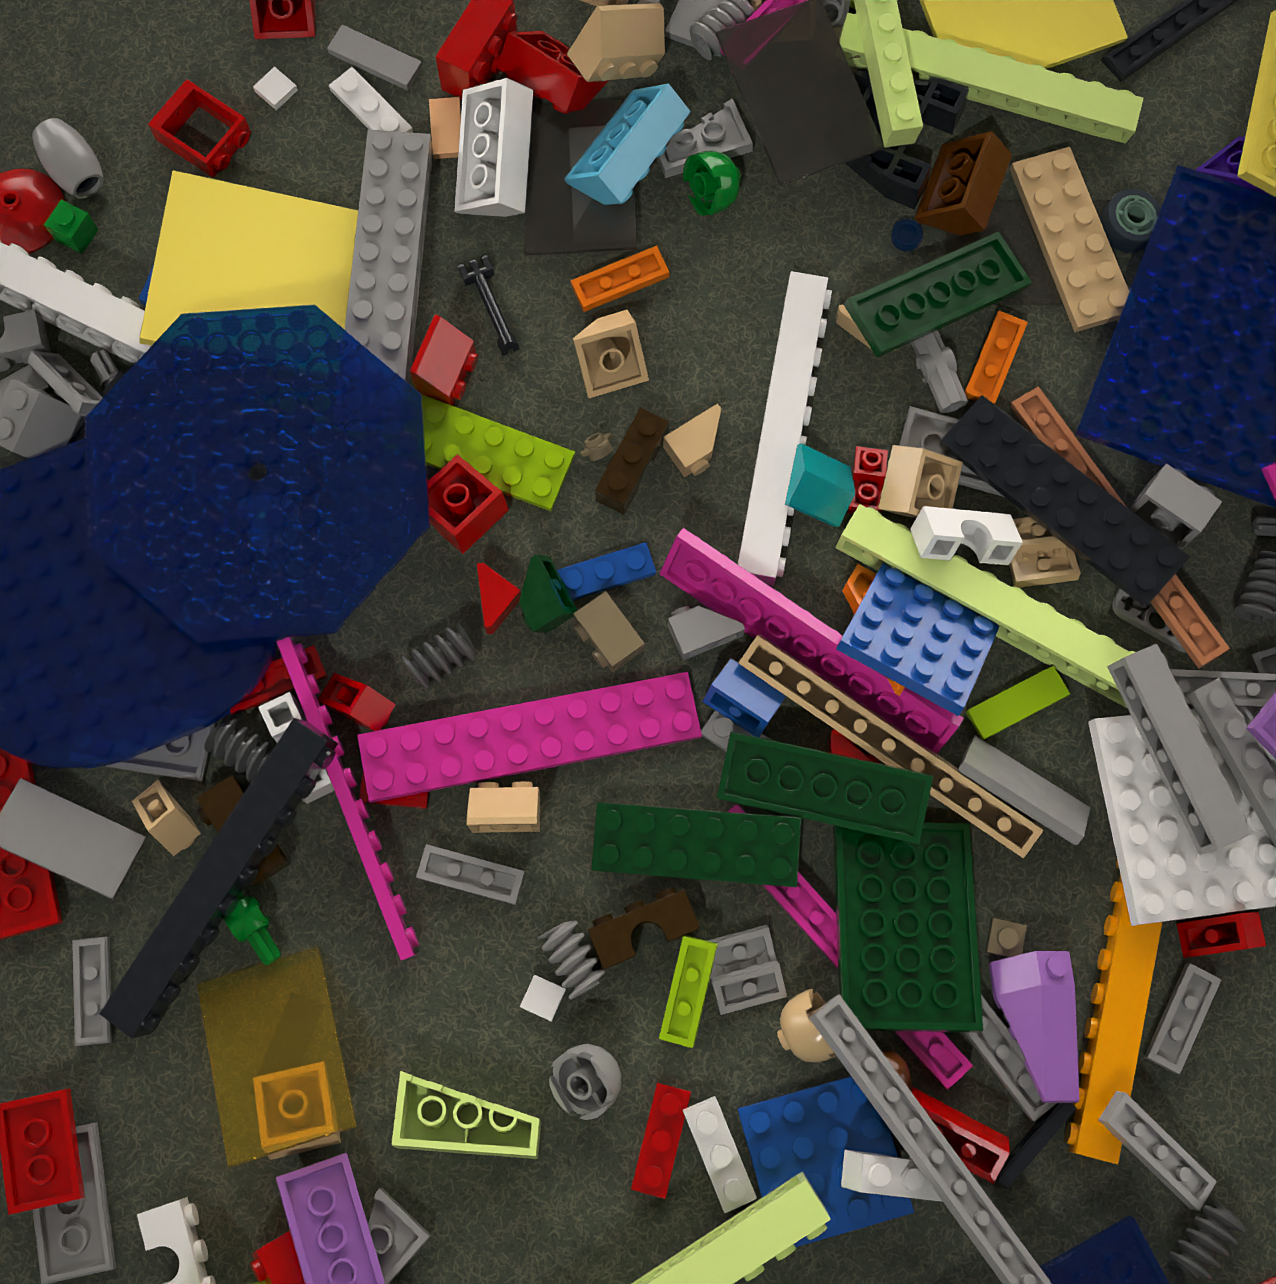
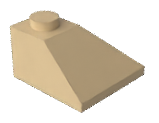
M628 310L597 318L573 338L588 398L649 381L636 322Z

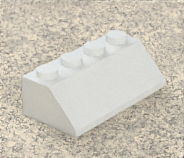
M505 78L463 90L454 212L502 217L525 213L533 101L532 89Z

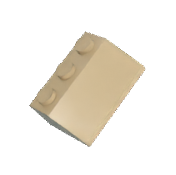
M660 3L597 6L567 55L587 82L649 77L657 70V64L665 54L664 8Z

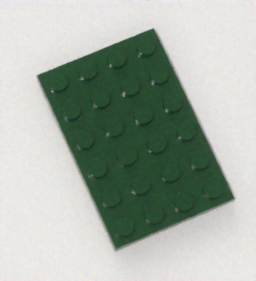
M924 822L920 844L833 825L839 994L866 1031L982 1032L983 1017L970 824Z

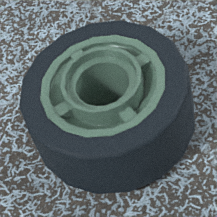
M1125 189L1116 193L1103 208L1099 217L1110 245L1114 249L1125 253L1138 252L1146 248L1160 233L1164 222L1163 211L1157 200L1149 193L1139 189Z

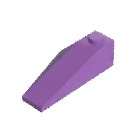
M1033 951L990 962L988 965L993 998L998 1009L1002 1008L1010 1025L1008 1030L1012 1039L1017 1040L1025 1057L1024 1064L1042 1102H1079L1075 983L1069 951Z

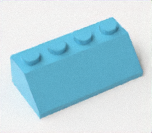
M669 83L633 90L565 177V182L603 205L626 202L633 193V187L649 173V166L655 158L665 152L667 149L666 144L671 137L683 128V121L691 111Z

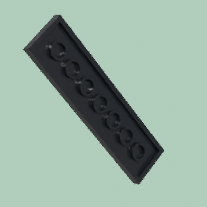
M983 395L940 440L939 445L958 461L963 462L967 468L1144 608L1150 604L1190 558L1188 554Z

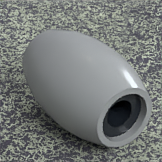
M51 118L40 123L34 129L32 139L37 156L50 177L62 189L78 199L88 198L98 192L104 183L100 163L87 141L73 127L61 119Z

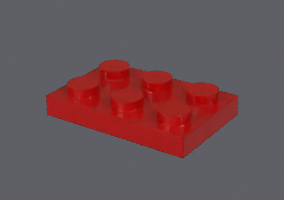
M71 1089L0 1103V1153L8 1215L85 1198Z

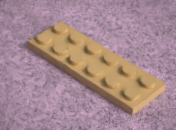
M1066 147L1012 163L1010 172L1074 332L1133 316L1137 309L1071 148Z

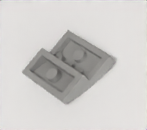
M767 925L707 940L718 944L710 979L720 1015L787 997L780 965L776 959Z

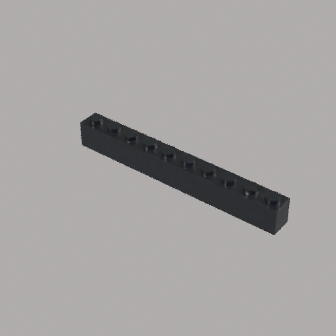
M293 718L99 1013L102 1017L130 1038L149 1035L155 1031L162 1020L160 1014L166 1005H170L178 997L181 991L179 985L185 976L190 975L199 965L200 958L198 956L204 947L210 945L220 932L218 926L225 916H229L239 903L237 897L242 889L254 881L258 874V865L264 857L269 856L278 843V840H276L277 836L296 817V807L302 798L305 799L316 786L315 778L321 769L327 768L335 757L334 749L338 745L335 740L307 721Z

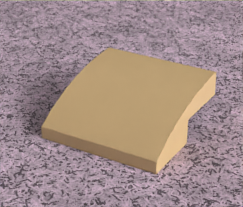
M1032 518L1013 519L1023 542L1009 564L1014 587L1021 588L1079 579L1081 572L1075 553Z

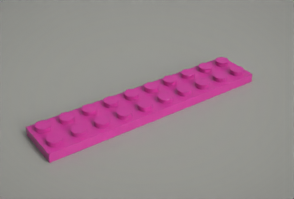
M683 528L676 536L660 571V575L714 612L743 623L744 632L753 639L757 635H763L936 754L958 729L964 719L960 715L957 716L906 687L900 696L895 694L886 676L836 650L842 638L838 631L821 622L810 612L793 603L782 593L774 590L754 574L749 573L726 555L721 554Z
M688 672L368 732L358 734L357 736L368 799L372 803L701 738L702 733Z

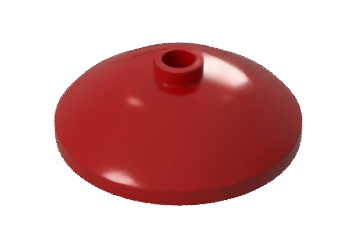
M13 169L0 173L1 243L10 246L11 243L16 244L29 254L40 250L54 239L44 224L60 200L65 201V198L59 186L50 177L31 169Z

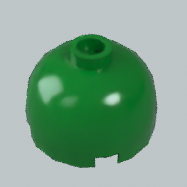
M711 150L698 152L687 157L683 168V182L689 181V186L696 197L688 195L696 212L701 216L715 215L730 208L738 197L741 174L734 162L726 154Z

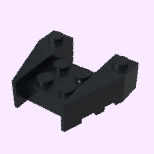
M857 70L853 94L862 99L846 130L829 124L826 147L885 198L915 210L927 186L931 165L906 155L911 144L884 148L869 72ZM929 77V80L913 79L922 123L952 135L965 110L969 89L942 78Z

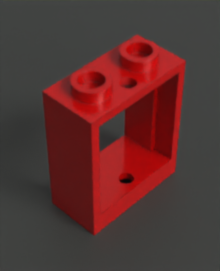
M188 79L184 81L148 123L157 141L212 178L219 171H224L228 167L232 155L238 148L241 149L248 143L251 134L244 116ZM198 107L230 127L228 132L206 157L174 137Z

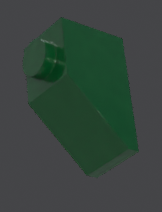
M537 554L531 557L519 605L523 611L522 618L526 626L533 632L547 633L573 618V614L577 609L551 557Z

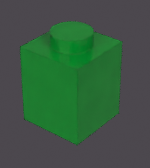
M62 199L44 224L56 242L80 254H83L99 230L87 212Z

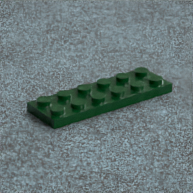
M998 231L850 297L844 306L875 356L879 358L1027 289L1032 281Z
M732 731L729 736L717 799L920 844L934 775Z
M597 802L591 871L797 887L802 818Z

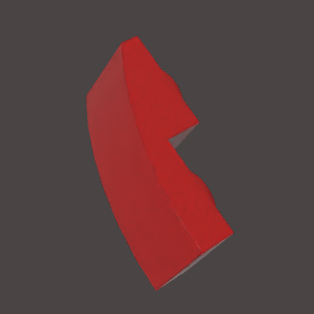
M856 446L852 470L855 495L847 513L854 514L860 504L866 508H873L881 514L882 510L878 508L886 477L888 450Z

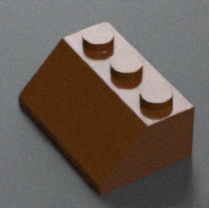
M992 131L942 144L915 216V220L918 223L959 236L986 229L1012 156L1010 151Z

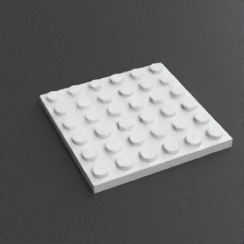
M1237 707L1247 726L1262 709ZM1190 709V711L1197 719L1199 729L1208 747L1213 751L1215 761L1223 777L1229 783L1231 793L1239 809L1245 815L1247 825L1252 833L1219 850L1199 855L1132 716L1096 718L1088 722L1131 926L1276 907V847L1195 709ZM1257 741L1276 774V759Z

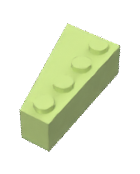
M400 1071L392 1146L395 1148L538 1159L541 1121L539 1118Z

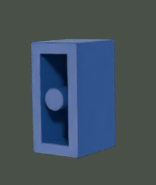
M730 659L711 684L702 702L726 718H729L753 736L760 737L778 711L786 695L733 659Z

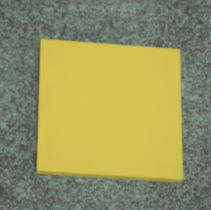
M919 0L933 37L942 40L951 39L959 45L970 48H982L990 54L1001 57L1010 56L1018 62L1028 65H1041L1046 69L1123 43L1128 38L1113 0Z
M173 170L139 343L338 381L358 210Z

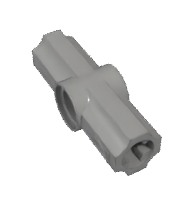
M938 330L911 342L917 356V369H921L924 375L922 381L925 384H929L940 413H949L966 405L968 400L956 374L957 363L950 347L944 346Z

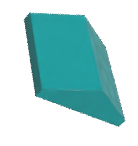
M798 444L785 505L833 527H839L855 495L852 469L850 466L804 444Z

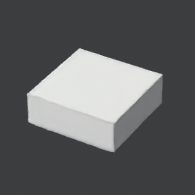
M276 67L271 69L253 86L254 91L275 110L281 107L298 91L297 86Z
M534 975L520 1007L552 1022L566 989Z

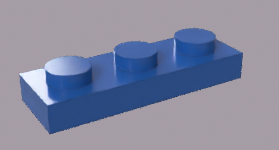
M646 542L557 570L572 601L656 575V569Z

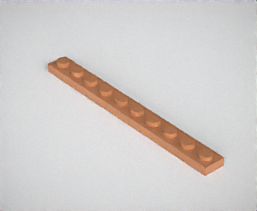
M1039 386L1011 402V410L1025 429L1126 506ZM1175 574L1151 601V604L1199 669L1226 653L1230 648Z

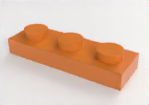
M654 246L571 280V287L582 311L586 312L667 279L670 272L658 247Z
M998 310L964 393L967 399L976 402L983 395L995 405L1027 326V321Z

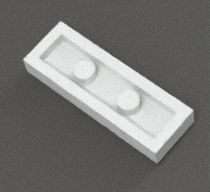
M353 67L329 84L330 91L369 130L413 133L412 127Z
M713 1096L683 1109L724 1213L756 1200L757 1197L716 1097Z

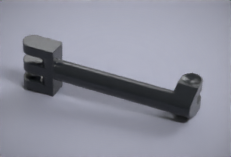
M486 254L480 256L484 267L479 268L475 259L469 260L471 272H467L463 263L457 265L465 286L473 283L476 284L498 334V348L502 356L508 354V349L512 348L515 352L520 350L515 335L510 332L487 281V278L495 275Z

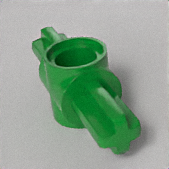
M241 892L237 897L239 899L237 907L229 916H225L223 919L235 938L243 943L248 941L263 965L268 966L281 957V951L266 930L269 927L270 919L267 915L264 916L258 908L260 904L254 897H245Z

